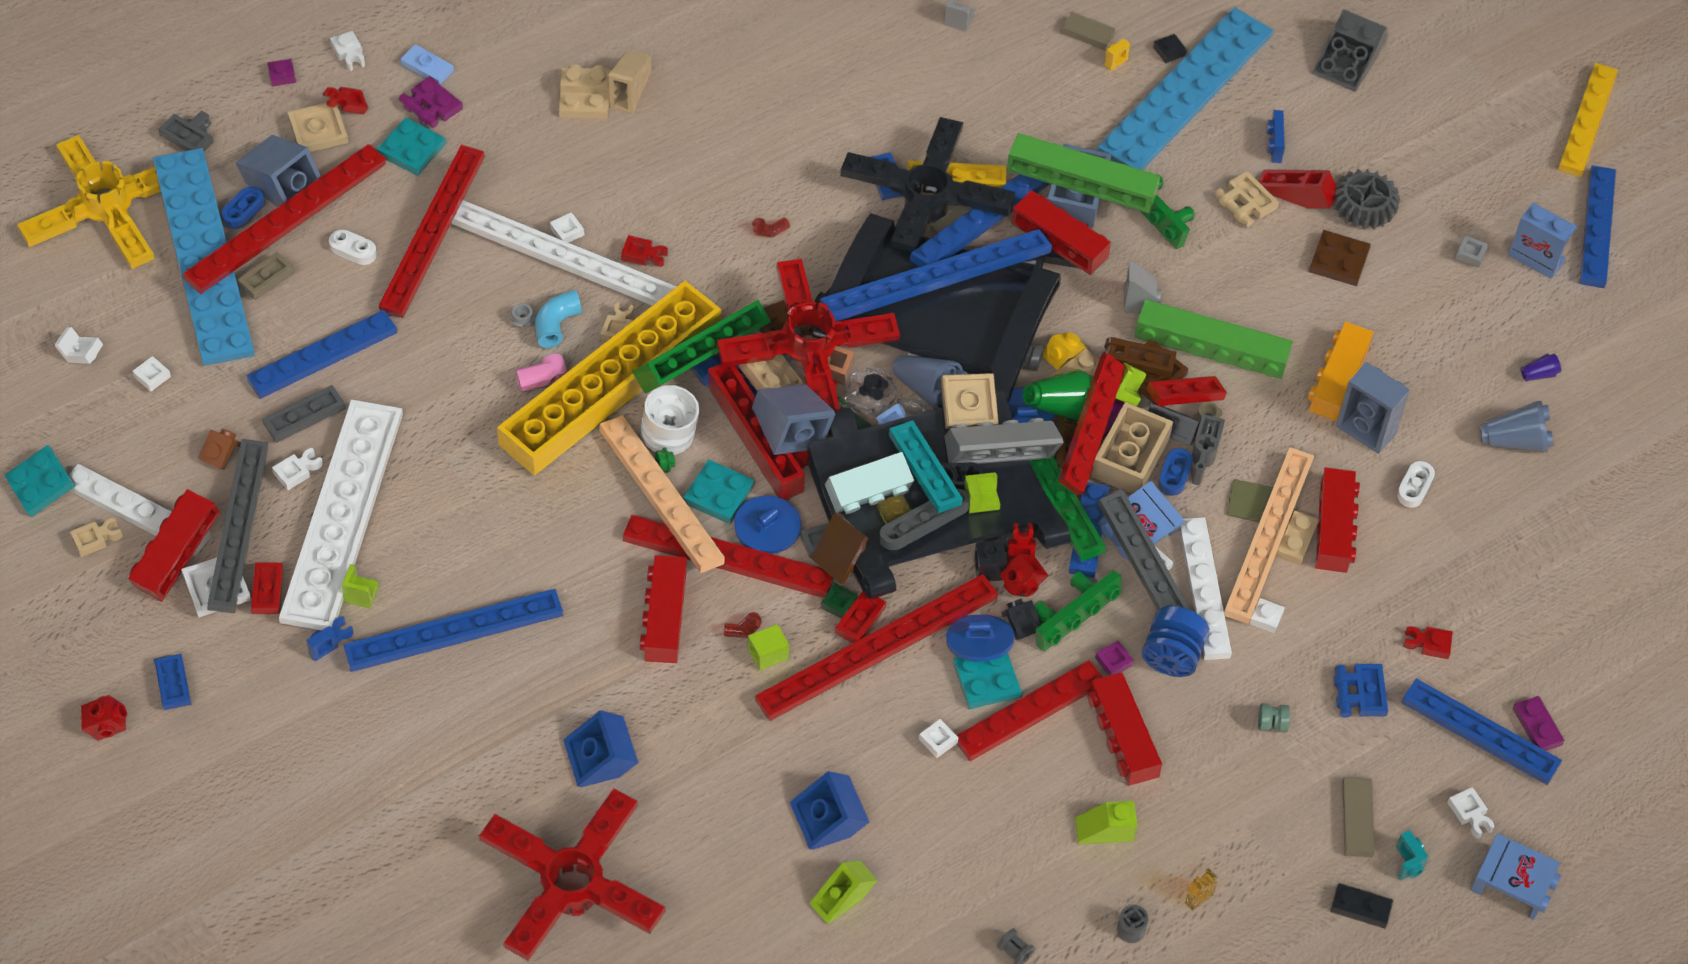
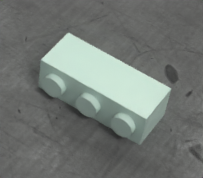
M900 452L831 476L825 483V487L837 513L845 511L846 514H850L861 508L860 505L866 503L876 505L884 501L886 496L893 494L894 497L906 494L909 492L914 479L903 453Z

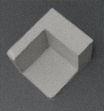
M949 0L946 5L944 25L967 32L975 16V9L958 4V0Z

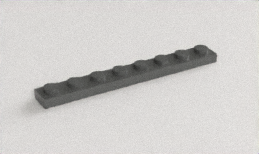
M242 439L207 610L235 613L268 453V442Z

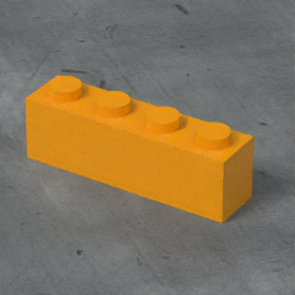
M1346 321L1342 330H1336L1332 340V344L1335 346L1333 349L1328 348L1324 358V362L1327 365L1325 368L1320 367L1315 380L1319 383L1317 387L1312 385L1307 400L1311 401L1309 412L1338 421L1348 382L1361 368L1369 350L1374 331Z

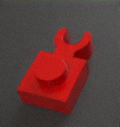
M340 86L338 90L333 87H327L323 92V96L330 97L326 103L329 107H336L338 105L345 112L365 114L368 109L362 90Z
M628 235L621 252V260L643 266L646 265L648 260L652 261L655 266L663 267L664 258L659 257V255L668 256V248L662 245L652 247V240Z
M1014 523L1013 536L1015 539L1008 540L1007 563L1016 558L1020 553L1035 556L1036 542L1035 539H1032L1034 535L1032 523H1028V530L1026 532H1020L1018 530V523Z
M1413 626L1406 628L1405 635L1411 636L1414 639L1405 638L1403 647L1407 649L1421 647L1422 655L1449 659L1453 631L1427 626L1424 632Z

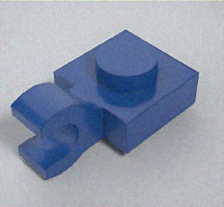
M343 616L334 620L332 628L328 626L323 630L316 631L306 640L309 655L314 661L319 660L338 648V642L348 639L354 634L352 626L343 630L340 629V627L346 624Z

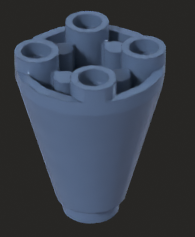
M910 355L899 356L892 368L893 374L933 409L943 407L942 375L967 374L958 362Z
M1535 401L1489 419L1487 423L1480 424L1483 444L1541 453L1548 452V447L1553 446L1552 432L1546 431L1545 421L1550 420L1548 405H1542V401Z

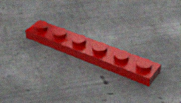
M1109 353L1100 356L1091 387L1058 479L1059 483L1076 495H1080L1085 491L1126 368Z
M1088 660L957 734V746L971 762L1083 698L1090 691L1091 681L1103 676L1091 661Z

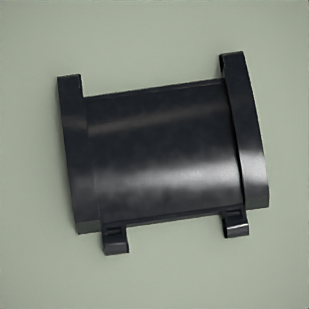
M872 213L869 214L854 238L833 281L828 296L919 267L910 261L912 252L891 247V240L897 227L894 220ZM922 234L917 248L930 240V238L924 237ZM961 249L953 256L968 252V250ZM1045 255L839 321L894 313L900 333L899 340L883 342L881 344L920 357L955 361L962 366L963 371L972 374H994L995 393L1004 391L1009 403L1034 336L1053 297L1060 288L1061 274L1042 268L1045 261ZM815 326L812 337L817 339L825 338L826 334Z
M997 392L999 425H1002L1003 422L1013 420L1005 392ZM848 406L834 410L835 417L828 432L830 438L807 444L808 465L828 522H830L836 511L825 487L828 478L900 453L889 436L890 428L913 420L940 463H948L945 435L949 429L945 428L944 408L942 407L858 430L853 411ZM1029 460L978 464L982 467L984 474L994 472L997 474L996 491L1000 501V509L969 513L967 511L963 515L898 550H889L881 545L880 530L889 522L930 501L924 491H914L909 488V492L898 497H894L893 494L886 496L884 501L876 505L866 503L860 505L861 508L853 513L846 514L845 511L840 512V514L845 516L846 520L868 537L866 548L859 555L853 571L854 577L868 599L885 596L896 591V581L889 568L891 566L1012 533L1014 523H1018V530L1028 528V523H1032L1033 538H1037L1045 549H1050L1070 543L1069 528L1046 495ZM946 472L949 478L952 480V476L950 475V473ZM957 472V479H956V481H959V480H960L959 472Z

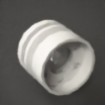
M664 385L648 394L644 403L640 431L643 442L653 452L661 451L663 447H666L668 452H673L676 455L684 452L691 446L695 437L699 416V404L694 395L685 388L676 385Z

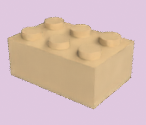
M1125 402L1096 455L1091 477L1131 494L1135 493L1146 485L1170 439L1173 421Z

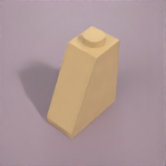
M627 50L609 74L610 108L633 114L651 73L650 55Z

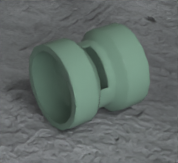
M1261 703L1258 716L1259 731L1276 729L1278 732L1287 733L1290 721L1289 705L1272 707L1270 704Z

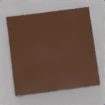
M834 512L811 559L839 584L844 585L847 578L853 574L854 565L859 555L864 552L868 537L846 520L843 514Z

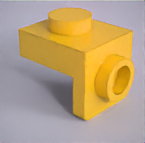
M1066 332L1052 335L1043 351L1042 357L1056 370H1059L1069 358L1076 357L1087 347L1074 333Z

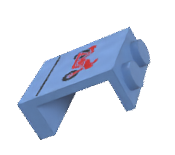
M1532 203L1520 219L1509 256L1552 279L1564 264L1566 259L1562 255L1564 247L1577 226Z
M1152 481L1128 497L1153 544H1156L1167 535L1171 536L1185 522ZM1103 516L1098 523L1101 532L1106 538L1111 539L1117 546L1119 554L1129 561L1107 519Z
M1497 833L1471 891L1482 895L1486 885L1532 906L1533 909L1529 918L1534 920L1538 911L1545 912L1551 899L1546 893L1549 888L1555 890L1561 877L1560 874L1556 873L1560 862Z

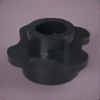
M870 374L864 377V384L859 387V393L862 396L868 395L874 400H881L883 392L888 388L889 383L878 374Z

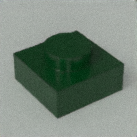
M834 583L821 602V609L842 619L858 598V595Z

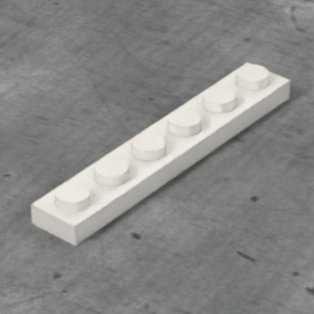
M77 464L69 474L76 487L70 490L71 493L155 536L159 532L162 521L171 514V511L80 464ZM210 531L207 532L193 556H196L211 538Z
M1205 517L1184 519L1185 522L1179 528L1194 612L1199 614L1208 623L1210 628L1206 643L1202 649L1203 659L1231 658L1232 651Z

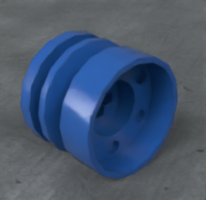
M1179 606L1161 607L1156 611L1150 633L1147 635L1141 655L1144 661L1151 668L1168 676H1190L1196 671L1201 650L1206 643L1210 630L1208 623L1192 610Z

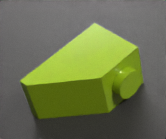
M1134 801L1105 802L1076 816L1075 824L1078 844L1134 842L1138 826Z
M860 860L842 862L809 904L827 924L831 923L862 901L878 880Z

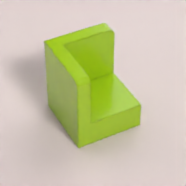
M1123 363L1126 368L1116 398L1137 406L1141 400L1137 391L1143 383L1146 374L1129 364Z
M995 472L965 476L964 491L969 494V513L1000 509V501L996 491L997 474Z
M350 564L342 583L344 603L370 609L379 588L378 581L357 576L356 565Z
M776 624L748 635V651L759 671L789 659L790 645L779 625Z

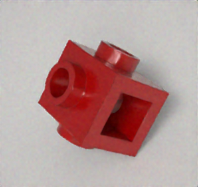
M1021 553L1016 558L1010 560L1006 564V568L999 574L1004 581V588L1013 596L1023 597L1036 593L1039 585L1049 576L1035 556Z
M110 695L101 696L94 701L81 705V730L98 741L125 731L127 717L125 705Z

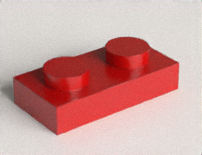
M255 562L251 602L252 614H280L283 580L282 562Z
M862 591L835 627V634L851 643L864 638L885 610L887 602L879 597L868 599Z

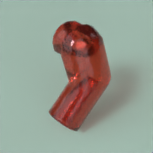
M785 217L773 224H765L764 219L756 218L753 220L752 226L753 232L756 235L773 238L789 229L790 223Z
M750 612L739 624L725 623L724 636L748 638V635L755 633L760 628L762 623L760 615L756 612Z

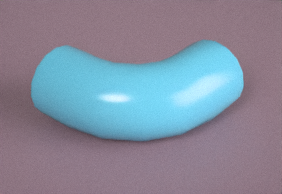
M576 289L556 295L540 307L535 318V334L541 347L553 348L563 341L560 328L561 322L566 318L582 314Z

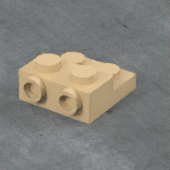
M576 64L569 65L568 68L562 67L559 117L608 119L609 74L611 69H606L601 65H596L592 69L581 68Z

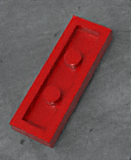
M1216 376L1149 382L1146 389L1157 406L1224 400L1227 394Z

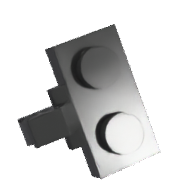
M202 110L192 120L188 119L187 121L173 114L158 129L161 137L185 151L201 148L205 151L214 142L213 137L206 131L211 125L209 115Z

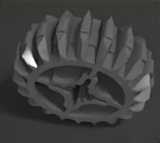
M1357 169L1355 173L1349 171L1346 176H1342L1339 182H1337L1336 198L1333 202L1334 210L1338 211V217H1345V223L1353 222L1354 228L1357 225H1362L1364 230L1368 226H1371L1374 230L1378 225L1384 227L1386 222H1391L1398 211L1400 202L1398 188L1394 187V181H1387V175L1380 176L1378 170L1375 173H1370L1369 169L1365 172H1362L1360 169Z

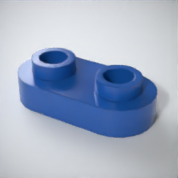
M257 187L242 189L222 209L224 224L230 228L244 226L264 206L263 192Z
M1176 448L1168 453L1158 482L1159 489L1164 494L1175 496L1184 490L1193 463V457L1189 451Z

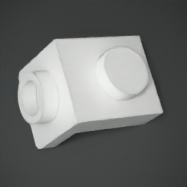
M67 327L55 343V347L68 363L90 364L97 357V353L103 346L99 338L79 337L72 327Z

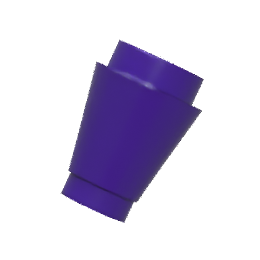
M1546 353L1521 367V374L1526 382L1556 377V374L1561 373V365L1556 354L1549 355Z

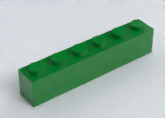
M756 300L632 372L646 394L718 353L717 340L747 336L771 321L760 301Z

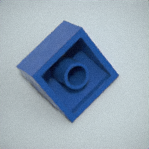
M600 710L563 739L578 787L620 778L639 763L624 717L621 715Z
M827 771L790 801L804 838L811 850L851 838L869 823V819L849 775Z

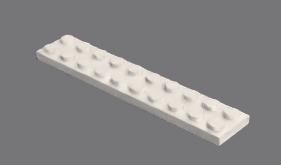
M351 400L279 616L280 623L315 630H323L328 626L333 627V622L338 618L344 600L342 583L349 565H355L403 416L402 408Z

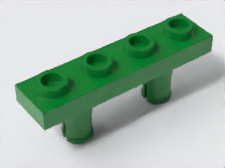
M1161 176L1159 180L1158 190L1162 189V186L1164 185V181ZM1156 194L1149 213L1140 212L1176 249L1184 246L1190 228L1185 223L1194 220L1195 212L1190 206L1173 212Z
M1113 570L1095 583L1081 571L1076 572L1071 577L1070 584L1082 594L1057 613L1043 601L1036 602L1034 607L1040 621L1043 622L1042 625L1036 628L1037 647L1045 652L1051 646L1057 645L1064 636L1071 631L1077 630L1085 620L1095 616L1102 607L1110 601L1116 600L1122 593L1121 575Z

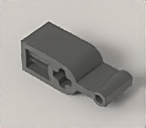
M1202 414L1192 452L1193 463L1195 464L1192 483L1195 485L1202 483L1205 468L1210 467L1215 461L1225 419Z

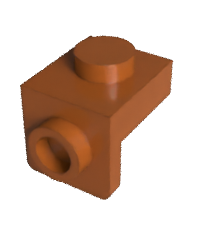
M222 428L220 432L210 430L198 459L224 470L234 447H240L241 442L235 439L236 434Z

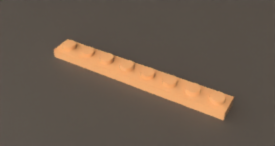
M622 415L600 423L599 431L698 571L703 573L723 565L725 557Z
M1289 447L1225 608L1224 615L1226 617L1246 624L1250 623L1312 465L1314 455Z

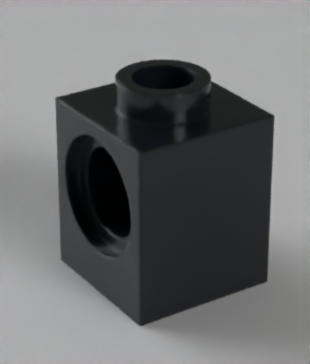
M1003 541L976 543L974 553L976 577L984 574L988 581L1002 580L999 574L1006 568Z

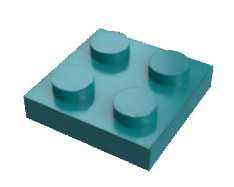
M405 117L379 145L377 151L386 160L418 176L446 145V138Z
M49 445L4 475L25 511L31 517L76 487L56 453Z
M708 459L686 492L683 500L688 506L730 524L754 488L755 480Z
M1008 652L990 661L976 662L960 657L953 659V666L968 709L1021 698L1022 691Z

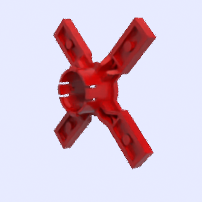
M802 258L777 262L776 269L788 312L787 315L789 316L788 321L784 324L782 330L717 340L722 367L755 363L773 360L776 355L788 354L794 360L802 362L805 384L833 410L840 409L827 358L834 352L836 346L845 345L851 348L899 340L900 333L895 315L890 313L835 321L831 311L828 312L827 316L829 307L826 304L820 302L816 309L817 302L812 300ZM802 325H813L820 328L826 336L821 339L807 340L805 346V339L798 334L794 336V329Z
M613 788L583 830V836L576 846L564 847L557 851L546 846L541 838L497 814L492 816L479 834V841L539 873L544 889L539 897H535L503 942L505 949L529 961L562 913L570 915L569 908H572L573 916H581L584 914V905H586V911H588L595 904L644 932L651 934L664 915L665 906L617 880L610 881L603 877V867L600 863V859L638 807L637 800ZM573 865H576L577 872L583 873L590 878V883L585 888L577 891H565L554 885L560 877V868L563 874L574 872Z

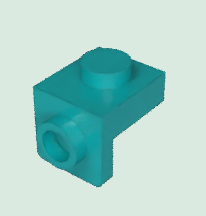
M1408 830L1400 835L1396 845V849L1405 860L1397 875L1400 880L1407 877L1413 879L1422 874L1429 857L1425 852L1422 841L1415 837L1411 830Z

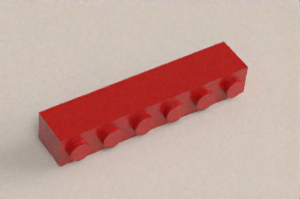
M721 364L709 368L708 389L777 497L786 500L803 493L805 473L792 453L773 454L752 409L755 396L735 366L722 367Z

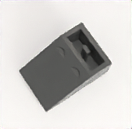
M1343 9L1312 73L1356 92L1388 36L1387 27Z

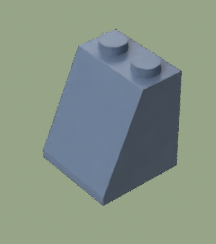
M275 135L268 137L236 162L245 183L250 187L259 188L263 192V196L276 207H279L321 177L308 147Z
M806 384L758 390L752 405V409L774 455L807 451L808 443L826 439L835 417L834 410Z

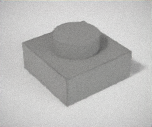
M1465 235L1455 259L1479 267L1486 253L1488 243Z

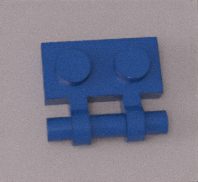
M1355 664L1354 673H1346L1344 665L1336 666V675L1333 679L1334 686L1338 690L1336 704L1337 708L1340 709L1341 717H1350L1351 707H1358L1359 716L1386 717L1388 705L1382 664ZM1348 686H1355L1356 694H1349Z

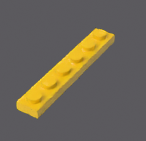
M1595 63L1560 162L1559 171L1582 177L1618 69Z

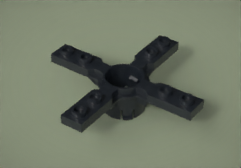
M939 117L927 148L923 165H918L911 170L899 168L893 162L851 152L847 153L841 167L840 176L888 187L894 192L903 194L905 198L904 209L891 240L892 248L908 252L916 250L926 224H930V215L931 222L935 223L948 213V205L955 207L963 205L1009 216L1015 199L1014 191L968 180L962 183L956 182L947 173L963 130V122ZM922 185H923V192H925V193H933V194H935V195H922V194H919V193H922Z

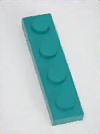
M912 420L890 428L889 436L898 451L903 453L908 467L937 513L962 505L963 498L914 421Z

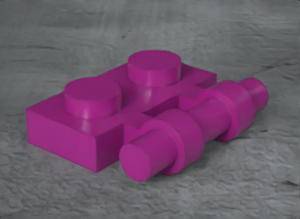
M430 76L411 89L412 96L409 97L406 93H402L398 99L408 112L415 113L419 121L425 125L428 124L432 128L438 125L437 117L445 122L463 109L462 102Z

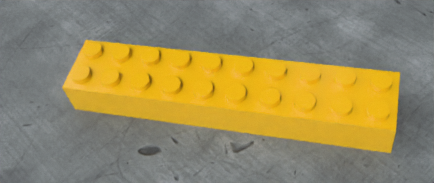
M686 280L499 425L497 427L498 445L532 475H537L642 391L632 372L633 370L721 321V308Z

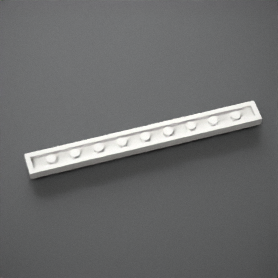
M464 200L451 223L652 306L676 288V286Z

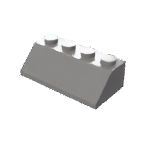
M1035 418L1029 420L1028 423H1018L1017 420H1009L1003 422L1002 425H993L992 422H983L975 427H967V424H957L952 426L946 433L945 443L948 463L974 462L977 464L1051 459L1063 444V438L1053 421Z

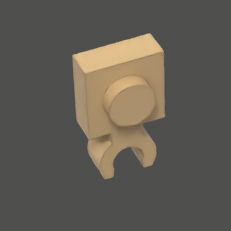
M620 302L615 303L614 316L607 315L600 333V340L608 341L632 322L630 319L633 317V305H630L627 311H620Z
M115 518L106 520L100 527L97 526L95 521L70 531L81 557L106 548V540L117 541L123 537L121 529L110 531L118 526Z

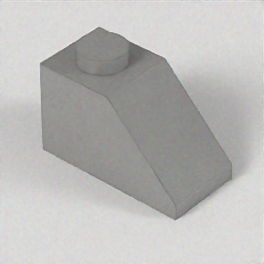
M1129 262L1124 288V313H1141L1145 299L1161 303V289H1157V279L1137 263Z

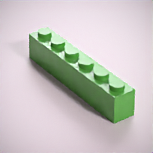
M1020 133L1017 134L1008 154L1007 171L1149 213L1158 191L1160 175Z
M1145 299L1135 332V338L1146 342L1151 339L1156 344L1170 349L1185 351L1195 356L1206 357L1220 363H1227L1244 370L1255 371L1279 379L1283 377L1293 343L1292 340Z

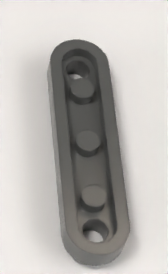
M957 489L963 498L962 505L947 511L937 513L932 503L928 501L889 522L880 530L881 545L889 550L901 549L963 515L969 510V494L962 489Z

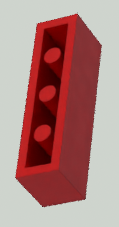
M1031 190L1013 207L1011 224L1025 233L1039 229L1052 245V251L1090 276L1109 258L1111 242L1105 236L1098 234L1085 223L1070 216L1064 209L1058 208L1044 196L1038 195Z
M1324 468L1320 482L1315 569L1347 573L1349 564L1355 562L1356 547H1352V541H1356L1358 526L1353 525V519H1357L1359 504L1354 503V500L1358 498L1360 482H1356V471Z
M189 489L177 498L173 511L169 517L162 521L158 534L154 540H151L146 545L144 555L139 563H135L130 570L128 580L136 589L163 602L181 574V569L185 568L221 513L215 503Z
M654 555L653 566L648 565L647 581L651 582V588H646L645 604H649V610L643 611L642 627H646V634H641L640 651H644L646 662L674 664L678 662L687 575V557Z
M1123 672L1092 680L1090 691L1087 692L1088 702L1091 708L1095 707L1098 726L1107 735V746L1110 753H1114L1116 756L1119 775L1125 777L1128 786L1159 778L1162 768L1161 759Z

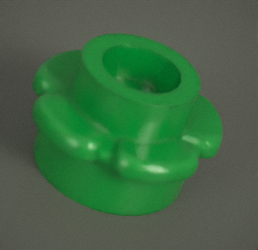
M663 447L661 451L655 452V461L663 471L669 473L671 467H675L673 452H668L666 447Z

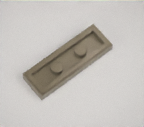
M1344 777L1342 783L1345 856L1373 858L1372 779Z

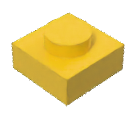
M1123 38L1107 48L1104 66L1110 71L1128 60L1130 43Z

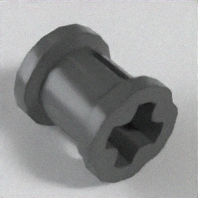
M1013 928L1000 939L997 948L1000 951L1005 950L1015 960V964H1025L1033 955L1035 947L1032 944L1027 945Z

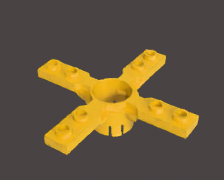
M79 135L56 144L57 151L77 181L79 192L76 197L69 199L65 204L17 224L19 232L28 247L77 227L78 222L89 218L105 223L110 236L131 270L155 260L152 250L127 212L131 206L132 199L137 197L147 198L161 192L155 166L135 175L128 174L122 176L121 170L116 165L113 166L111 161H103L101 168L100 161L96 162ZM113 189L108 193L100 194L99 198L98 194H93L99 190Z

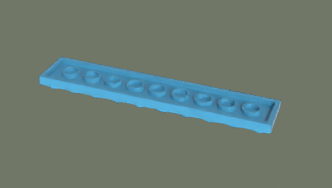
M1234 7L1098 145L1097 151L1112 154L1111 161L1143 170L1272 37L1274 29Z
M203 148L153 157L203 366L255 356L235 273H231L201 295L183 279L185 271L227 243Z

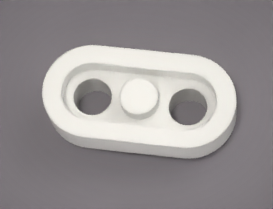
M337 230L329 237L330 250L340 257L359 265L370 264L376 259V246L371 240L347 230Z
M1417 461L1409 467L1397 492L1398 501L1402 505L1413 508L1422 503L1435 476L1434 468L1429 463Z

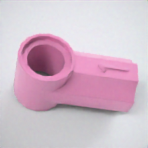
M551 354L545 357L539 364L515 370L518 386L522 392L547 385L550 386L568 372L564 358L560 354Z

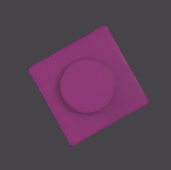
M292 59L267 62L272 87L296 83Z
M1119 641L1097 651L1095 659L1108 676L1127 670L1133 666L1134 662Z

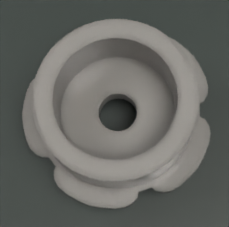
M520 303L513 307L510 313V320L517 327L529 326L534 322L533 317L535 313L528 304Z

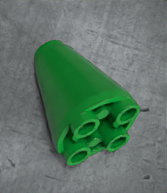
M1075 369L1032 382L1025 386L1023 400L1033 408L1072 421H1079L1091 387L1093 375H1088L1083 370Z

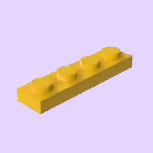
M908 160L907 170L923 165L924 161ZM950 163L947 169V173L956 182L962 183L968 180L1001 188L1006 184V165Z

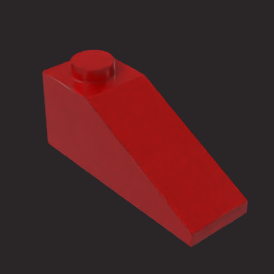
M1264 169L1258 179V182L1272 196L1308 209H1330L1336 198L1335 190L1337 187L1330 170Z

